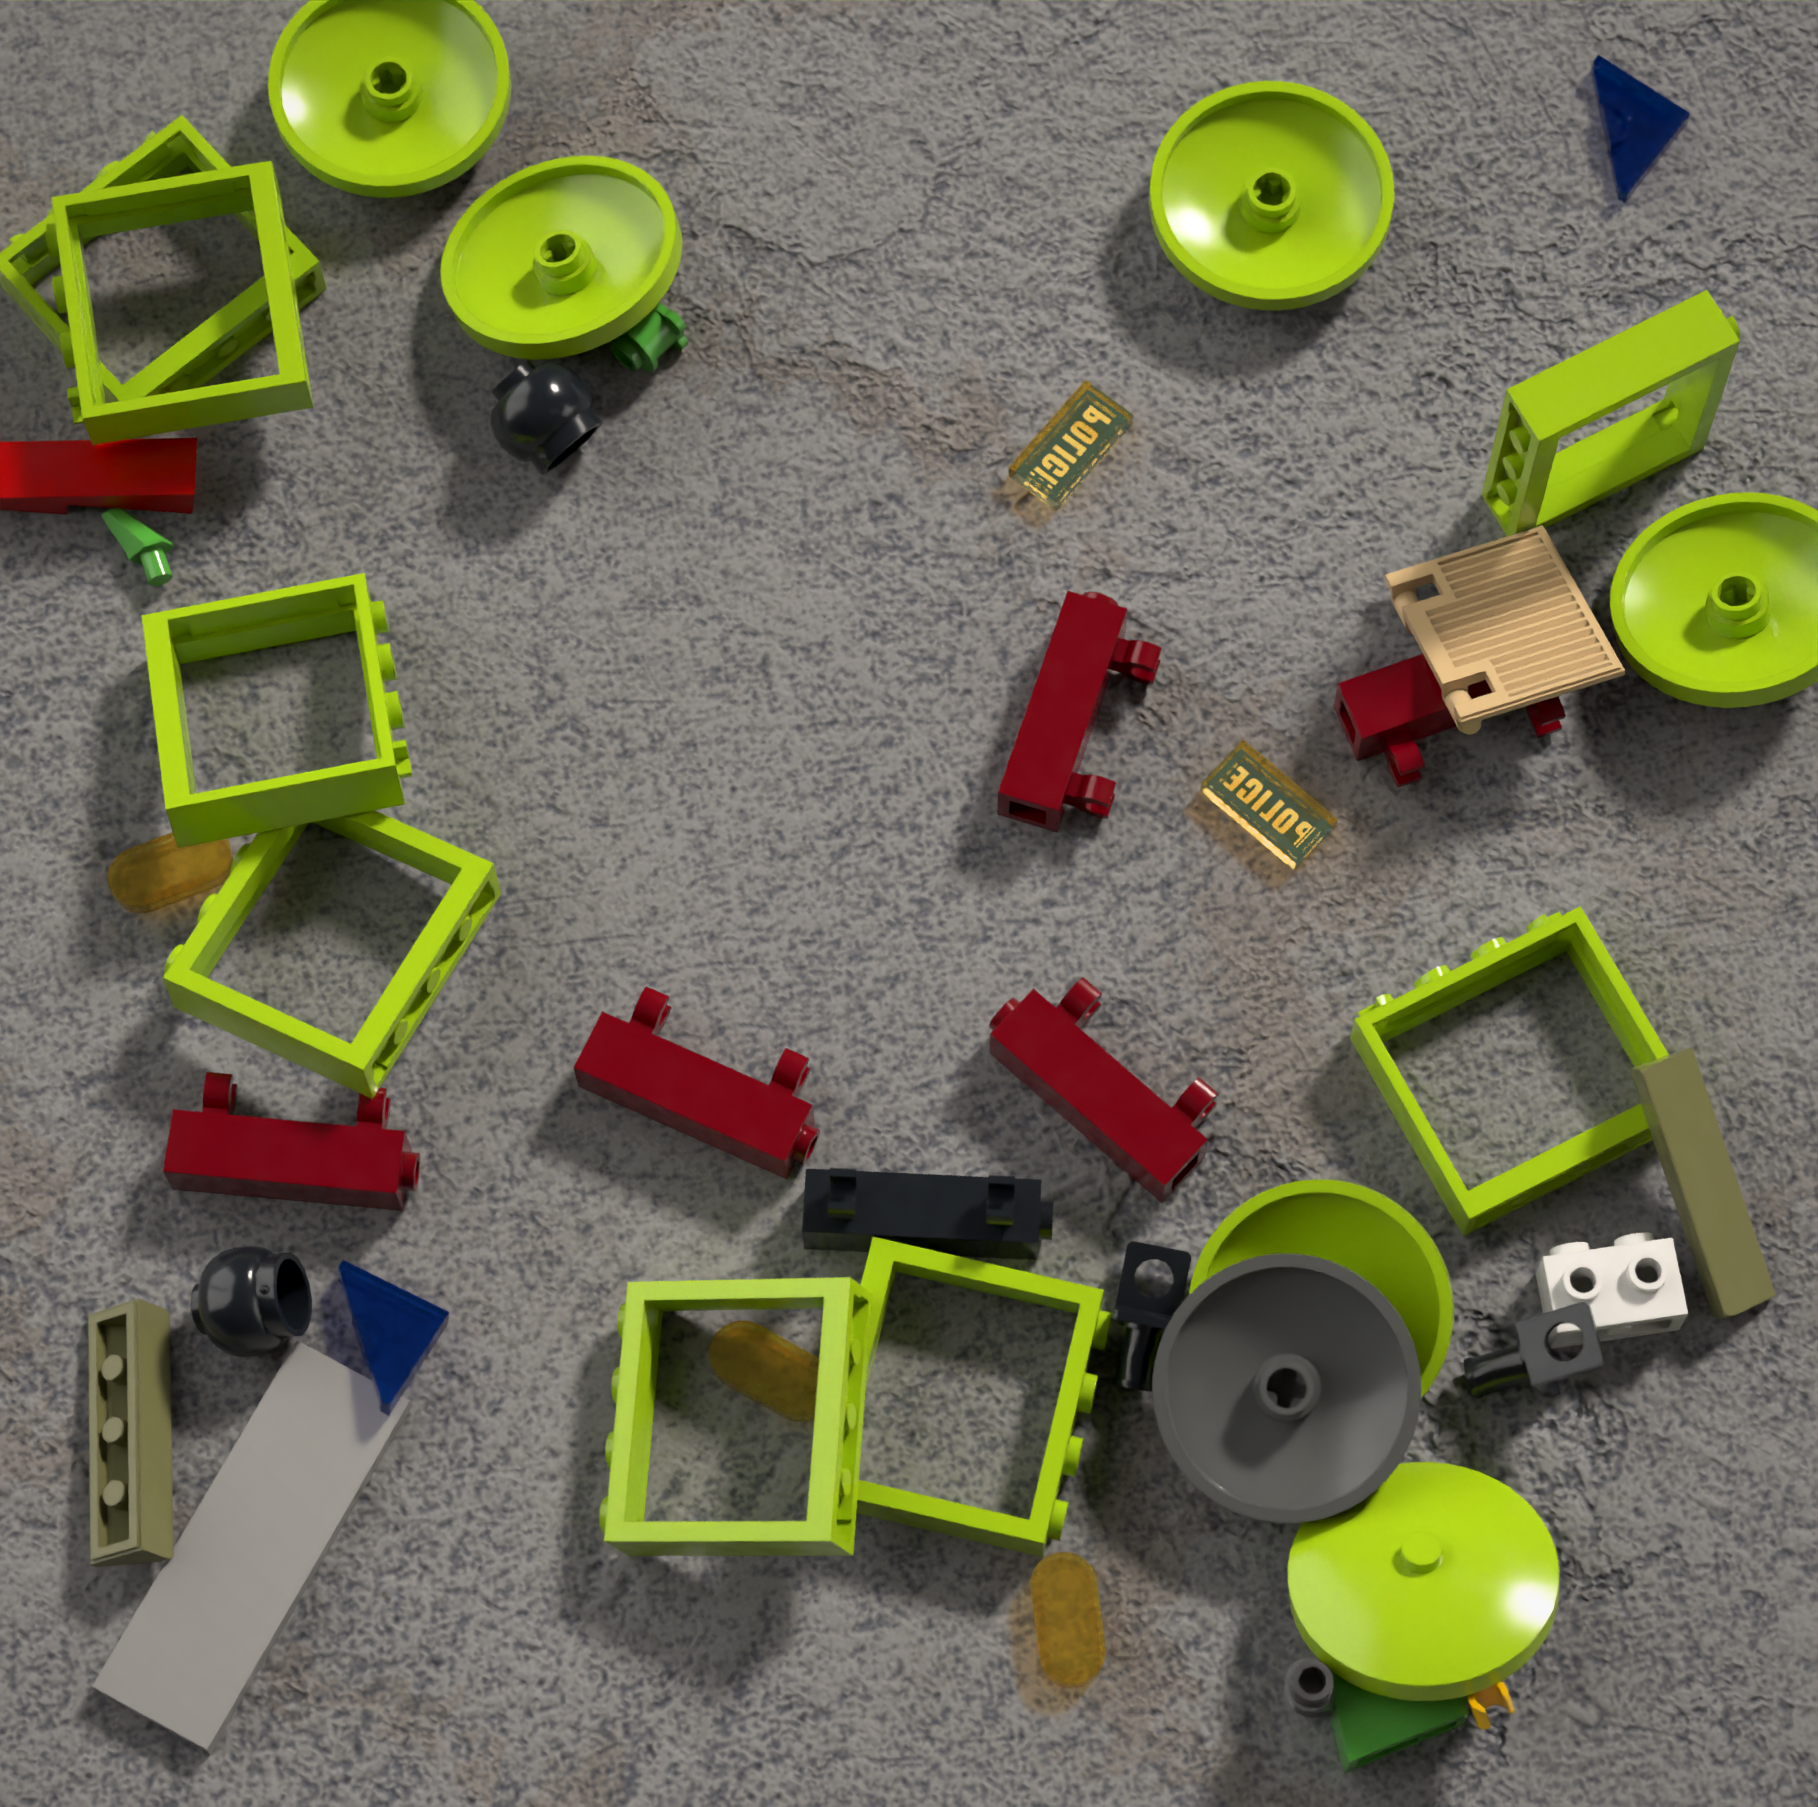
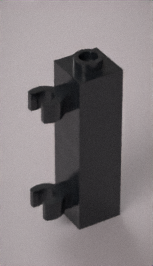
M830 1167V1170L806 1169L802 1222L804 1249L869 1252L872 1237H877L961 1257L1038 1260L1039 1240H1052L1054 1201L1041 1200L1042 1180L1019 1179L1015 1178V1176L1002 1175L976 1177L857 1171V1169L832 1167Z

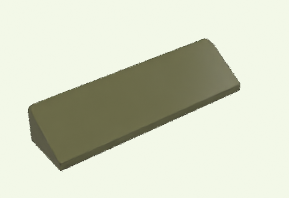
M1687 1048L1630 1068L1629 1070L1712 1316L1726 1319L1776 1296L1693 1048Z
M138 1298L88 1315L90 1565L95 1567L161 1562L173 1557L170 1316L166 1309Z

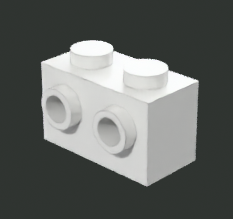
M1634 1233L1617 1238L1614 1241L1615 1246L1589 1250V1245L1586 1242H1572L1550 1249V1256L1542 1257L1536 1271V1279L1543 1314L1576 1303L1585 1302L1591 1307L1600 1342L1676 1331L1681 1328L1688 1315L1673 1238L1654 1240L1652 1233ZM1569 1323L1558 1325L1548 1336L1550 1349L1584 1344L1580 1329L1576 1325Z

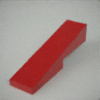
M198 438L126 439L92 445L91 440L0 442V510L67 515V506L75 505L192 514L195 496Z

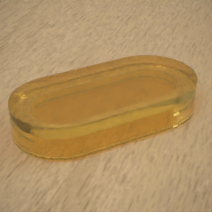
M172 832L121 852L110 865L108 885L114 899L122 908L133 913H149L221 885L230 875L234 854L228 839L178 848Z
M751 1321L731 1322L723 1326L715 1334L710 1344L709 1357L715 1376L724 1385L785 1419L802 1422L815 1418L818 1357Z
M1070 1552L1053 1553L1043 1558L1037 1564L1030 1582L1039 1664L1045 1676L1054 1684L1063 1688H1081L1090 1684L1098 1677L1105 1662L1106 1647L1097 1578L1091 1565L1081 1556Z

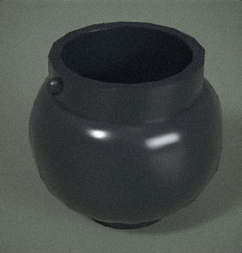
M526 361L507 375L492 391V394L498 400L491 412L490 419L494 437L509 455L523 462L531 461L542 475L550 472L575 453L596 433L603 423L591 409L593 401L586 384L572 369L562 364L546 363L535 368L530 361Z
M258 1246L237 1247L222 1251L207 1264L201 1274L199 1283L193 1287L191 1293V1313L197 1329L202 1334L207 1335L211 1342L223 1352L236 1357L259 1356L279 1349L289 1337L303 1335L309 1327L312 1316L310 1283L300 1260L291 1252L274 1254L270 1250Z

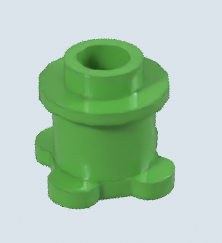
M659 302L638 324L613 339L614 341L610 344V349L619 362L629 370L635 372L641 368L646 372H653L658 367L657 359L670 346L682 351L688 345V340L683 332L686 329V325L676 312L669 310Z

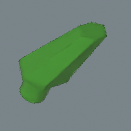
M121 508L108 510L100 515L126 552L129 561L138 565L142 564L150 586L163 585L173 578L165 556L174 546L170 540Z

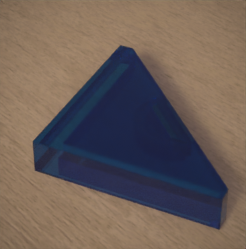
M1598 54L1593 60L1591 75L1617 198L1626 203L1688 124L1691 113Z
M343 1260L338 1267V1281L342 1285L352 1316V1325L375 1387L380 1412L389 1416L448 1325L449 1312Z

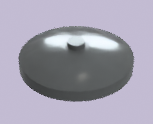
M1278 1253L1246 1259L1226 1267L1200 1284L1183 1301L1168 1323L1159 1343L1152 1377L1154 1413L1164 1444L1176 1465L1197 1489L1226 1509L1249 1518L1274 1523H1301L1327 1518L1353 1507L1375 1492L1389 1478L1405 1455L1416 1429L1421 1405V1373L1415 1345L1408 1328L1391 1302L1373 1284L1349 1268L1327 1259L1303 1254Z

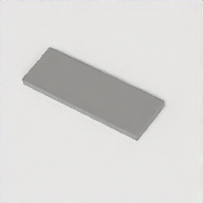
M296 1340L173 1548V1557L166 1560L92 1685V1688L211 1754L412 1408L411 1401Z

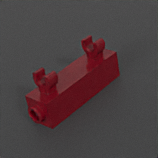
M1067 591L998 790L997 815L1058 833L1067 805L1074 806L1091 816L1108 819L1115 799L1114 790L1116 782L1097 775H1082L1078 771L1112 671L1120 672L1134 681L1153 685L1161 660H1159V656L1162 650L1161 647L1146 641H1129L1124 639L1127 608L1118 606V603L1111 597L1097 592H1085L1081 595Z
M1424 655L1414 656L1340 682L1337 685L1333 707L1356 761L1384 752L1390 773L1398 788L1421 780L1422 776L1419 769L1424 768L1425 765L1414 741L1456 727L1443 701L1441 687ZM1486 680L1468 685V693L1471 699L1492 693ZM1558 696L1526 706L1529 721L1538 738L1562 729L1559 720L1564 719L1566 714Z
M1084 977L1073 985L1056 1007L1034 988L1021 1002H1018L1015 998L1006 1002L989 1024V1028L993 1030L990 1033V1054L1158 1201L1163 1203L1204 1160L1208 1139L1195 1127L1216 1107L1217 1103L1214 1100L1218 1093L1198 1077L1171 1108L1091 1039L1079 1027L1084 1025L1101 1007L1098 999L1102 996V993Z
M646 986L642 991L629 1023L603 1011L601 1012L573 1067L578 1087L785 1179H788L796 1162L802 1165L808 1162L820 1134V1130L813 1127L815 1124L813 1104L797 1098L810 1073V1068L807 1067L808 1057L785 1048L776 1065L769 1085L657 1036L670 1014L671 1006L667 1005L670 999L669 996Z
M206 1072L202 1112L172 1110L163 1173L173 1190L397 1211L404 1210L406 1191L415 1192L417 1190L420 1174V1154L411 1152L412 1148L405 1131L387 1129L391 1099L386 1098V1088H379L373 1099L359 1093L356 1126L233 1115L236 1107L238 1085L232 1084V1074Z

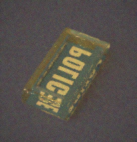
M1085 380L1008 467V476L1057 511L1132 426L1134 415Z
M1244 740L1201 782L1200 791L1294 871L1337 827L1338 819Z

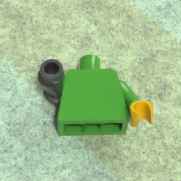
M1312 1658L1300 1659L1291 1664L1284 1677V1690L1291 1708L1296 1713L1309 1718H1331L1341 1764L1345 1773L1463 1726L1469 1715L1466 1705L1470 1706L1475 1722L1482 1730L1491 1728L1487 1712L1485 1711L1488 1707L1499 1705L1507 1709L1508 1714L1514 1713L1508 1689L1502 1681L1485 1690L1454 1699L1410 1701L1381 1696L1366 1691L1347 1682L1332 1672L1321 1661Z

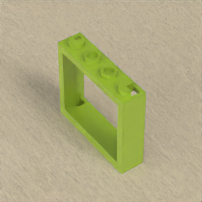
M180 115L157 134L152 130L145 137L142 145L124 159L111 162L103 167L96 175L94 181L80 192L174 177L187 166L194 173L229 168L231 166L183 115ZM52 207L45 219L25 234H17L11 237V245L0 252V284L62 353L59 333L69 331L70 328L31 286L60 264V258L51 259L45 232H47L46 224L55 223ZM254 210L233 213L259 241ZM286 226L297 303L300 310L325 291L327 287L319 260ZM94 237L83 238V246ZM263 276L123 385L100 361L105 401L111 403L199 388L273 331L265 277Z
M272 160L51 197L55 223L46 224L47 232H45L50 257L51 259L60 258L62 271L61 276L52 277V287L58 313L68 314L70 328L69 331L59 333L60 345L66 369L75 368L77 386L67 388V394L72 409L74 425L84 423L92 445L314 408L280 188ZM254 210L279 374L106 403L82 239Z
M1708 290L1506 389L1481 496L1506 536L1542 525L1546 528L1704 449L1740 343V331L1734 316L1726 318ZM1668 384L1663 400L1555 453L1559 438Z
M365 573L141 615L165 809L178 848L405 805L401 779L413 777L406 739L395 741L393 730L405 728L398 690L387 692L386 682L397 680L390 643L379 645L378 634L389 633L384 601H371ZM357 631L377 759L197 793L180 664Z
M375 810L313 822L451 884V887L350 1044L208 978L308 823L257 833L251 844L245 843L236 853L231 865L230 876L219 893L211 894L203 903L198 915L197 926L186 943L176 946L166 961L163 980L173 1006L373 1099L499 899L501 891L494 863Z
M1581 906L1561 915L1560 911L1549 917L1544 913L1528 924L1526 927L1527 933L1507 943L1503 937L1490 940L1471 953V961L1451 971L1447 965L1434 968L1414 982L1415 989L1395 999L1388 993L1378 996L1373 1005L1357 1012L1359 1017L1354 1019L1350 1040L1462 1236L1653 1140L1640 1103L1468 1191L1383 1044L1566 951L1634 1067L1669 1055Z
M872 1237L861 1281V1286L873 1295L866 1391L896 1272L1078 1314L1029 1520L859 1480L857 1514L1044 1557L1048 1538L1060 1541L1069 1502L1057 1500L1062 1476L1075 1477L1084 1438L1072 1436L1077 1412L1090 1414L1094 1400L1098 1375L1087 1373L1092 1349L1105 1351L1112 1313L1102 1311L1104 1290Z
M851 1277L627 1282L626 1303L620 1306L617 1316L618 1333L622 1340L620 1367L615 1368L611 1380L612 1397L616 1404L614 1431L609 1433L605 1445L606 1462L610 1469L608 1496L603 1498L599 1511V1521L602 1533L604 1534V1542L628 1556H853L873 1295ZM823 1308L807 1521L644 1522L663 1311Z

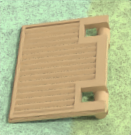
M1543 525L1384 575L1391 593V601L1407 632L1413 634L1441 687L1443 701L1460 732L1467 735L1476 733L1481 728V722L1484 719L1625 675V669ZM1434 583L1440 595L1419 601L1416 588ZM1486 680L1492 693L1471 699L1468 693V685Z

